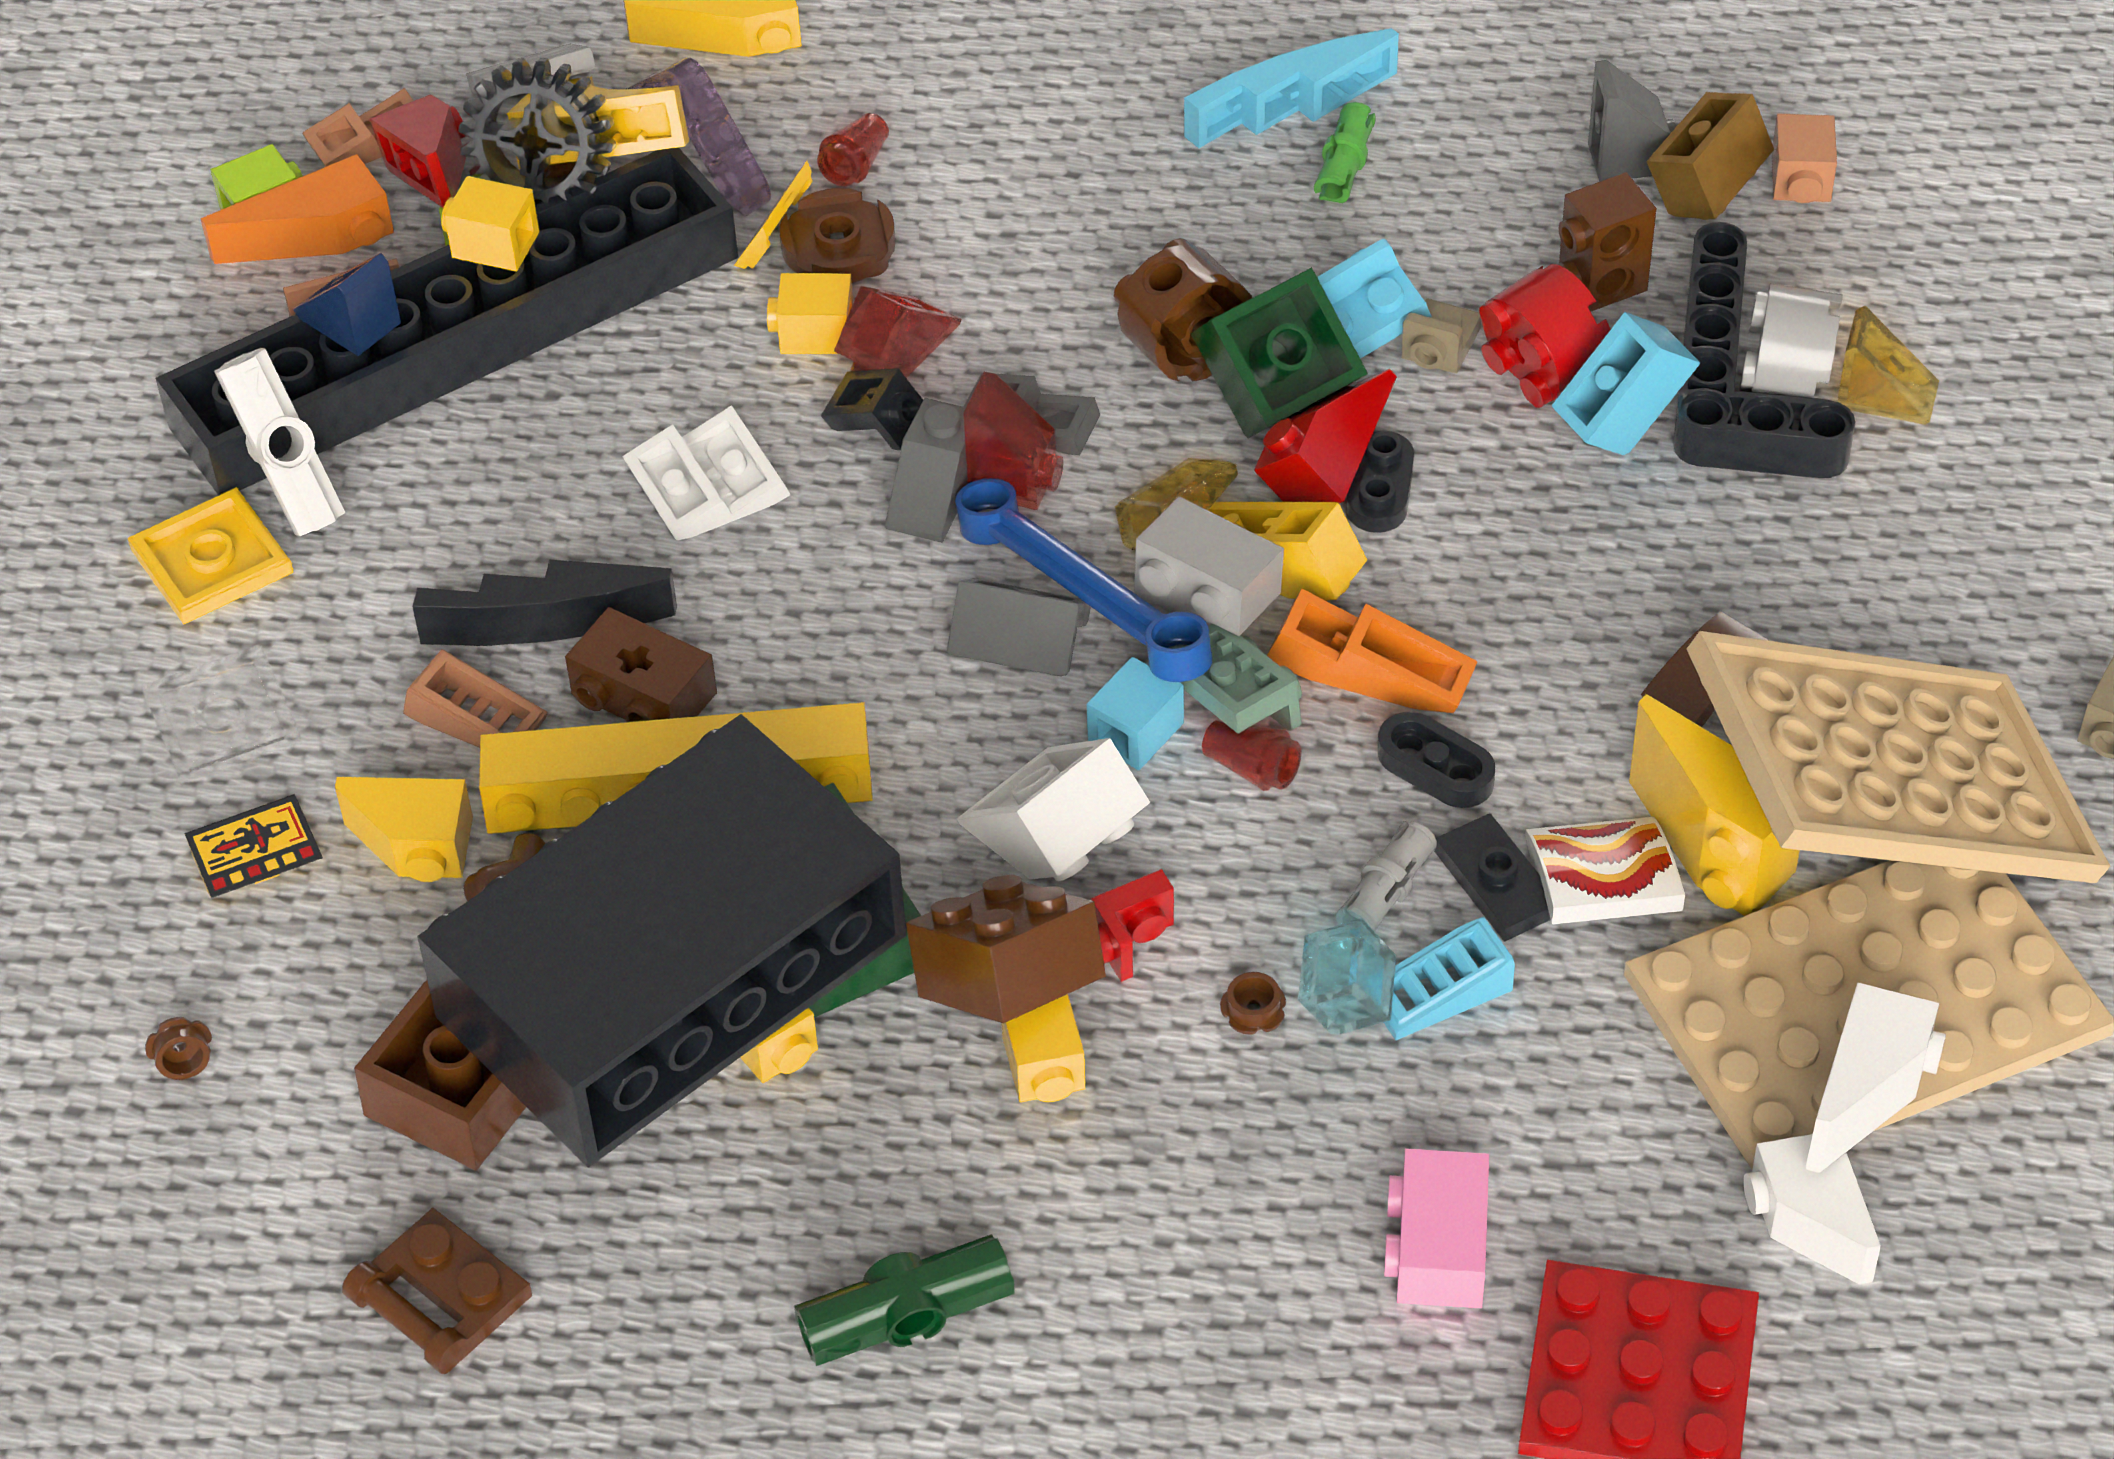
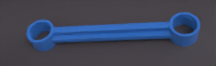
M981 479L967 484L957 493L955 503L961 534L966 540L979 545H992L1001 542L1147 647L1149 667L1156 677L1169 682H1185L1203 675L1212 664V651L1209 628L1202 617L1189 612H1173L1168 614L1160 612L1021 514L1018 509L1016 491L1010 483L1000 479ZM986 509H996L989 512H979ZM1175 645H1189V646H1186V647H1183V648H1176V649H1170V648H1169V647L1175 646Z

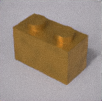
M1706 92L1646 162L1668 214L1675 217L1709 220L1716 219L1726 210L1731 200L1748 180L1756 174L1759 167L1775 149L1753 94Z

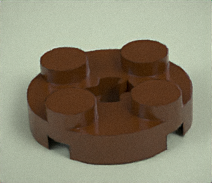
M832 188L813 192L798 201V211L793 213L789 219L786 212L781 220L779 233L783 258L786 264L796 273L851 274L852 283L868 277L879 276L889 267V259L895 250V226L892 213L878 199V207L871 202L862 200V192L854 189ZM843 233L844 238L834 240L831 239V234Z

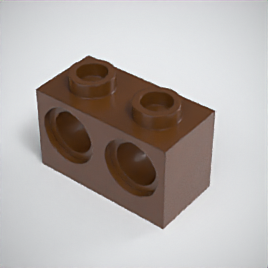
M1627 172L1565 194L1563 221L1559 223L1558 228L1561 240L1558 265L1573 273L1591 292L1596 302L1588 307L1590 312L1648 291L1657 208Z

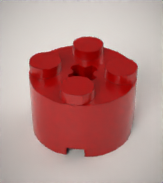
M1550 264L1544 269L1542 265L1479 307V314L1488 341L1481 347L1486 363L1498 375L1510 371L1520 380V388L1525 398L1536 408H1541L1559 397L1611 329L1606 319L1598 324L1596 323L1588 308L1596 300L1588 288L1573 273L1558 264Z

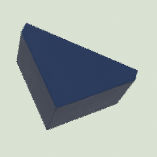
M382 253L336 276L293 309L300 320L357 356L361 355L401 324L389 262Z

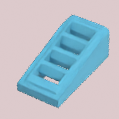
M1480 917L1458 927L1364 984L1363 993L1393 1038L1398 1040L1513 991L1515 963L1512 955L1484 917ZM1472 958H1475L1481 967L1478 968ZM1454 967L1461 979L1454 982L1446 969ZM1428 978L1437 994L1431 997L1420 980ZM1403 988L1415 1007L1406 1011L1394 991Z

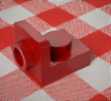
M1162 869L1091 898V901L1095 903L1104 964L1109 962L1121 982L1133 977L1132 941L1137 943L1152 941L1160 936L1166 927L1174 924V887Z

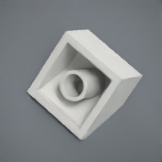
M1106 738L1047 747L959 816L957 821L1027 878L1054 877L1056 881H1062L1073 876L1088 864L1089 860L1086 854L1099 843H1111L1128 833L1135 825L1132 817L1147 806L1150 801L1112 740Z

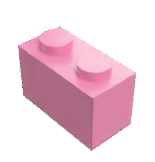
M1405 1148L1403 1176H1389L1387 1217L1401 1218L1400 1235L1386 1234L1384 1277H1398L1397 1303L1482 1308L1486 1264L1489 1154Z

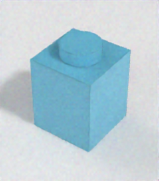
M1131 657L1086 704L1088 741L1110 738L1125 763L1140 770L1184 724V685L1180 682H1169L1156 677L1151 672L1149 665Z

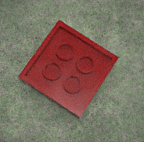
M1547 1259L1518 1454L1545 1459H1741L1759 1292Z

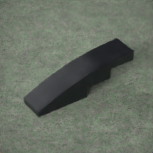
M550 559L545 578L483 574L479 592L417 588L412 607L420 644L492 646L551 642L582 637L608 607L642 623H649L675 616L677 601L672 568Z

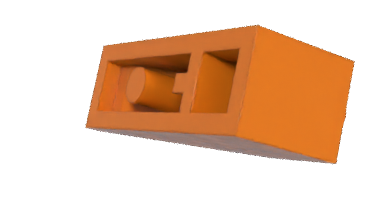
M357 154L200 218L209 255L214 264L344 254L361 246L372 245L380 240V238L394 233L386 192Z

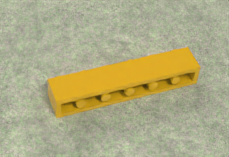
M865 702L480 735L479 790L487 834L576 827L590 818L601 805L609 801H615L644 781L655 768L669 764L695 746L709 731L720 729L740 714L755 725L822 786L834 783L847 803L873 801Z

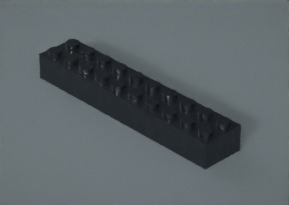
M679 147L657 150L595 178L597 189L592 194L584 192L577 187L571 189L572 199L576 202L572 207L559 195L551 198L549 203L542 202L535 205L539 234L517 272L452 258L450 245L390 271L401 324L359 356L303 322L295 314L156 377L168 427L218 496L236 487L240 491L267 477L261 465L255 462L248 453L246 435L214 372L223 366L224 363L242 354L259 348H265L299 419L305 422L311 429L315 440L314 449L319 454L739 258L733 207ZM285 426L278 427L269 437L268 446L271 454L276 459L287 454L291 447L292 438L288 429Z

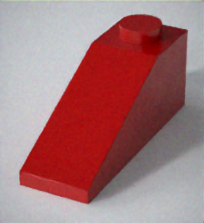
M430 94L370 118L387 169L444 208L446 201L457 194L467 158L460 155L461 148L463 147L461 139L466 136L458 132L459 125L463 120L454 106L450 107Z
M1387 369L1348 385L1290 419H1283L1276 423L1263 439L1264 448L1254 468L1256 474L1283 502H1338L1339 504L1344 502L1397 376L1391 369Z

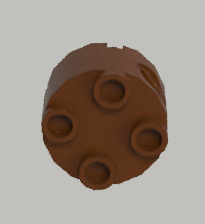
M1182 238L1168 242L1162 251L1149 257L1133 274L1124 276L1116 285L1113 295L1114 300L1119 304L1117 315L1120 328L1127 338L1169 379L1179 381L1177 376H1187L1192 382L1207 379L1212 376V373L1191 333L1211 319L1253 298L1246 288L1203 248L1191 245L1186 239Z

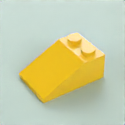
M1646 694L1638 702L1629 783L1651 817H1655L1668 843L1695 885L1704 891L1712 903L1723 909L1733 908L1744 916L1759 911L1796 872L1800 850L1780 847L1756 794L1748 782L1746 773L1733 746Z

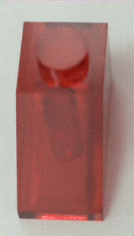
M860 286L834 352L853 361L851 371L899 368L907 378L960 325L962 319L915 296Z
M984 371L963 413L968 484L989 478L1004 480L1014 487L1018 506L1038 510L1046 490L1054 492L1058 488L1063 472V457L1056 455L1055 429L994 373Z

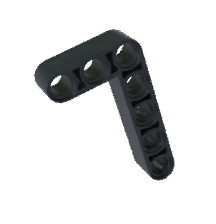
M1712 222L1703 225L1697 230L1694 237L1683 345L1700 362V365L1678 391L1673 439L1674 452L1682 461L1699 467L1811 478H1832L1840 475L1847 469L1856 423L1854 414L1848 407L1831 400L1734 391L1747 238L1740 228L1730 223Z

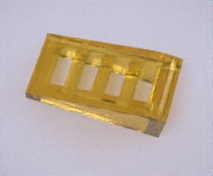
M1188 458L1118 502L1114 507L1123 545L1131 550H1136V538L1178 497L1209 510L1238 476L1236 464L1228 461Z

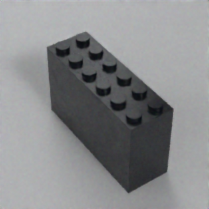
M740 714L720 729L709 731L695 746L669 764L655 768L644 781L615 801H609L601 805L590 818L561 838H555L547 842L536 855L513 871L493 879L482 892L451 913L439 916L431 923L427 930L419 934L417 938L436 1018L589 1168L907 936L900 854L755 725Z

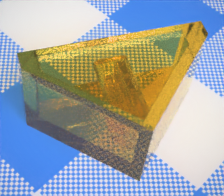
M1866 305L1856 309L1845 351L1837 402L1855 412L1924 425L1930 423L1939 380Z

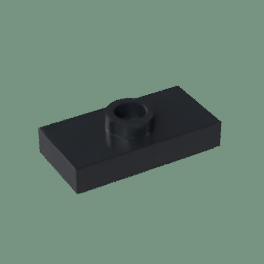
M1491 813L1436 838L1437 847L1434 852L1504 942L1551 920L1539 873Z

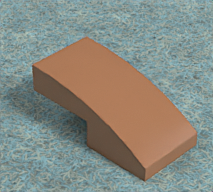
M403 88L360 116L348 103L302 132V134L325 167L356 154L364 164H367L382 157L370 118L414 100L406 89Z

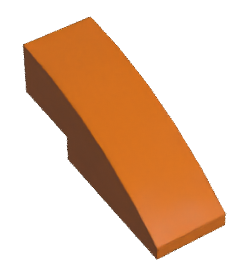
M1302 588L1287 612L1267 653V656L1279 666H1286L1294 674L1308 680L1412 709L1454 713L1458 708L1478 662L1368 604L1364 605L1360 614L1356 617Z

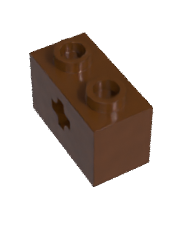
M610 607L606 609L565 656L571 694L574 695L576 700L589 710L600 711L603 709L625 719L626 722L696 717L717 694L712 654Z

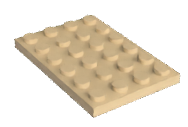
M1699 631L1687 647L1688 654L1697 670L1701 683L1707 691L1724 727V731L1746 773L1748 782L1752 786L1781 848L2097 883L2111 867L2007 674Z
M1889 860L1625 962L1624 969L1625 978L1751 1169H1753L1757 1143L1813 1134L1818 1111L1857 982L1939 1003L1933 1031L1946 1034L1937 1073L1933 1074L1923 1071L1915 1099L1875 1130L2109 1037L2114 1032L2113 1016L2007 874Z

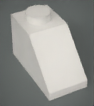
M1813 1134L1757 1143L1752 1172L1744 1175V1192L1750 1212L1753 1215H1763L1770 1238L1858 1284L1873 1282L1881 1245L1847 1153L1845 1152L1819 1173L1806 1169Z

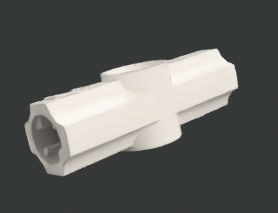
M259 348L224 363L223 366L214 372L246 435L248 453L255 462L261 465L294 534L302 536L335 522L345 511L314 449L315 440L313 433L308 425L299 419L266 349ZM285 426L292 438L291 447L287 454L276 459L271 454L268 446L269 437L275 429Z

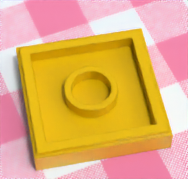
M237 487L127 538L131 551L183 625L294 573L291 560Z

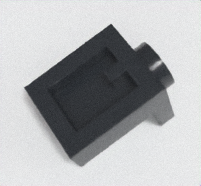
M899 368L848 371L822 412L821 417L831 429L836 431L876 429L893 450H901L903 439L923 399Z

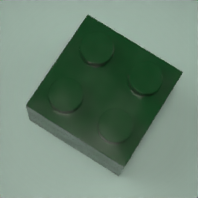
M1312 267L1211 319L1191 333L1247 438L1300 412L1368 374Z

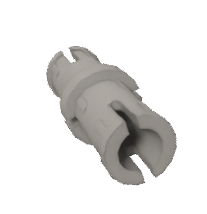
M1403 821L1379 857L1370 858L1361 870L1362 880L1358 887L1336 913V921L1342 930L1359 938L1363 935L1366 940H1369L1396 901L1401 903L1405 900L1412 890L1411 880L1415 873L1437 847L1436 838L1427 827L1416 821H1411L1409 824L1407 821Z

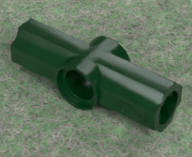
M990 1234L924 1259H920L919 1255L912 1252H900L889 1255L872 1265L865 1273L863 1281L794 1305V1310L802 1339L811 1360L814 1361L816 1366L887 1340L893 1346L906 1347L912 1345L910 1338L923 1335L925 1340L929 1339L942 1330L947 1318L1015 1294V1288L1004 1250L998 1238L995 1239Z

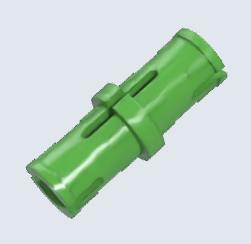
M1351 102L1344 105L1340 111L1334 134L1325 141L1322 149L1324 163L1314 184L1315 194L1321 192L1319 195L1320 200L1337 203L1346 202L1350 196L1357 171L1362 170L1367 161L1368 148L1366 143L1375 125L1376 116L1375 113L1369 115L1371 108L1363 103Z

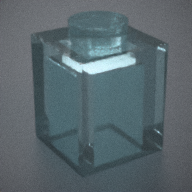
M1362 918L1305 935L1298 1001L1330 1034L1340 1035L1391 1020L1396 954Z

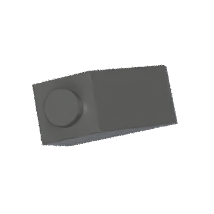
M1608 60L1595 61L1588 146L1599 182L1625 172L1632 179L1651 177L1652 174L1646 161L1676 128L1673 119L1666 120L1658 96Z
M924 398L903 439L885 521L886 529L943 543L957 515L956 495L964 486L973 482L984 460L982 411Z

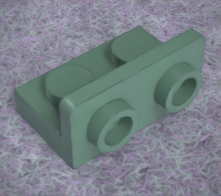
M1215 624L1208 625L1212 664L1203 675L1190 681L1180 682L1184 685V690L1236 733H1240L1268 716H1271L1288 731L1301 726L1299 699L1302 697V690L1295 674L1288 667L1279 666L1261 652L1250 637L1245 635L1237 636ZM1175 645V646H1171V647H1169V648H1170V649L1183 648V647H1186V646H1189V645Z

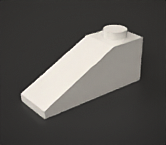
M1857 982L1816 1118L1806 1169L1820 1173L1915 1099L1923 1071L1933 1074L1937 1073L1946 1034L1933 1031L1939 1003Z

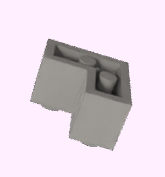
M1178 497L1136 538L1134 593L1163 614L1173 612L1193 613L1202 617L1208 625L1215 624L1240 636L1281 594L1284 548L1192 502Z

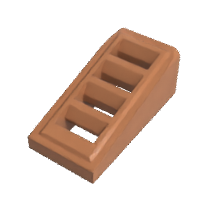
M443 649L440 650L407 689L403 714L411 719L479 748L480 735L503 733L499 730L511 715L523 719L513 732L537 730L547 717L546 710ZM446 689L455 692L449 700L441 696ZM469 697L476 700V703L467 712L460 706ZM490 706L498 709V712L488 723L480 719Z

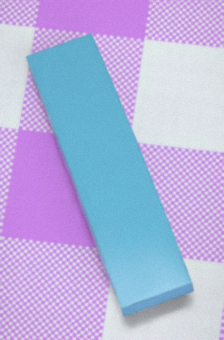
M1389 28L1337 38L1287 52L1234 72L1184 97V137L1196 147L1201 148L1240 124H1243L1255 135H1258L1297 111H1300L1314 122L1397 74L1399 33Z

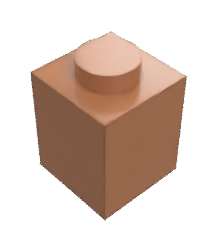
M1777 114L1773 139L1775 150L1772 152L1773 200L1796 201L1798 203H1810L1813 201L1831 202L1837 167L1835 115Z

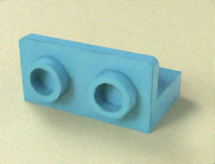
M1381 239L1369 247L1357 251L1347 260L1317 277L1360 359L1403 334V322L1408 313L1432 317L1426 302L1399 266L1394 251L1386 239Z

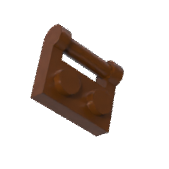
M433 1207L373 1261H364L355 1266L348 1273L342 1285V1293L354 1304L362 1308L367 1305L370 1306L425 1351V1361L441 1374L450 1372L532 1297L529 1282ZM401 1276L457 1321L458 1324L455 1327L442 1329L389 1285Z

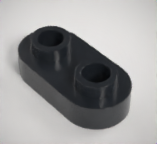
M1375 431L1372 434L1347 493V516L1352 524L1361 530L1373 533L1391 531L1400 526L1406 518L1414 467V448L1404 436L1392 431Z
M1417 712L1395 714L1386 719L1381 725L1378 732L1377 754L1380 763L1389 772L1452 807H1474L1486 801L1492 794L1495 781V762L1491 754L1480 745L1429 716ZM1412 748L1419 752L1416 754H1408L1402 749ZM1465 778V779H1468V780H1470V781L1461 782V781H1456L1455 779Z

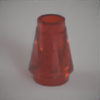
M866 113L861 118L827 136L821 142L817 164L820 172L829 182L838 186H849L853 182L860 183L866 178L885 140L889 136V128L884 119L877 114Z
M1215 720L1207 728L1202 741V752L1206 757L1214 759L1217 763L1263 791H1268L1271 787L1280 790L1288 787L1294 780L1301 762L1302 751L1299 742L1291 739L1289 733L1282 729L1250 726L1240 733H1236L1224 722Z

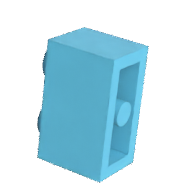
M1624 312L1555 400L1552 407L1585 443L1625 455L1631 452L1700 365V362L1665 326Z

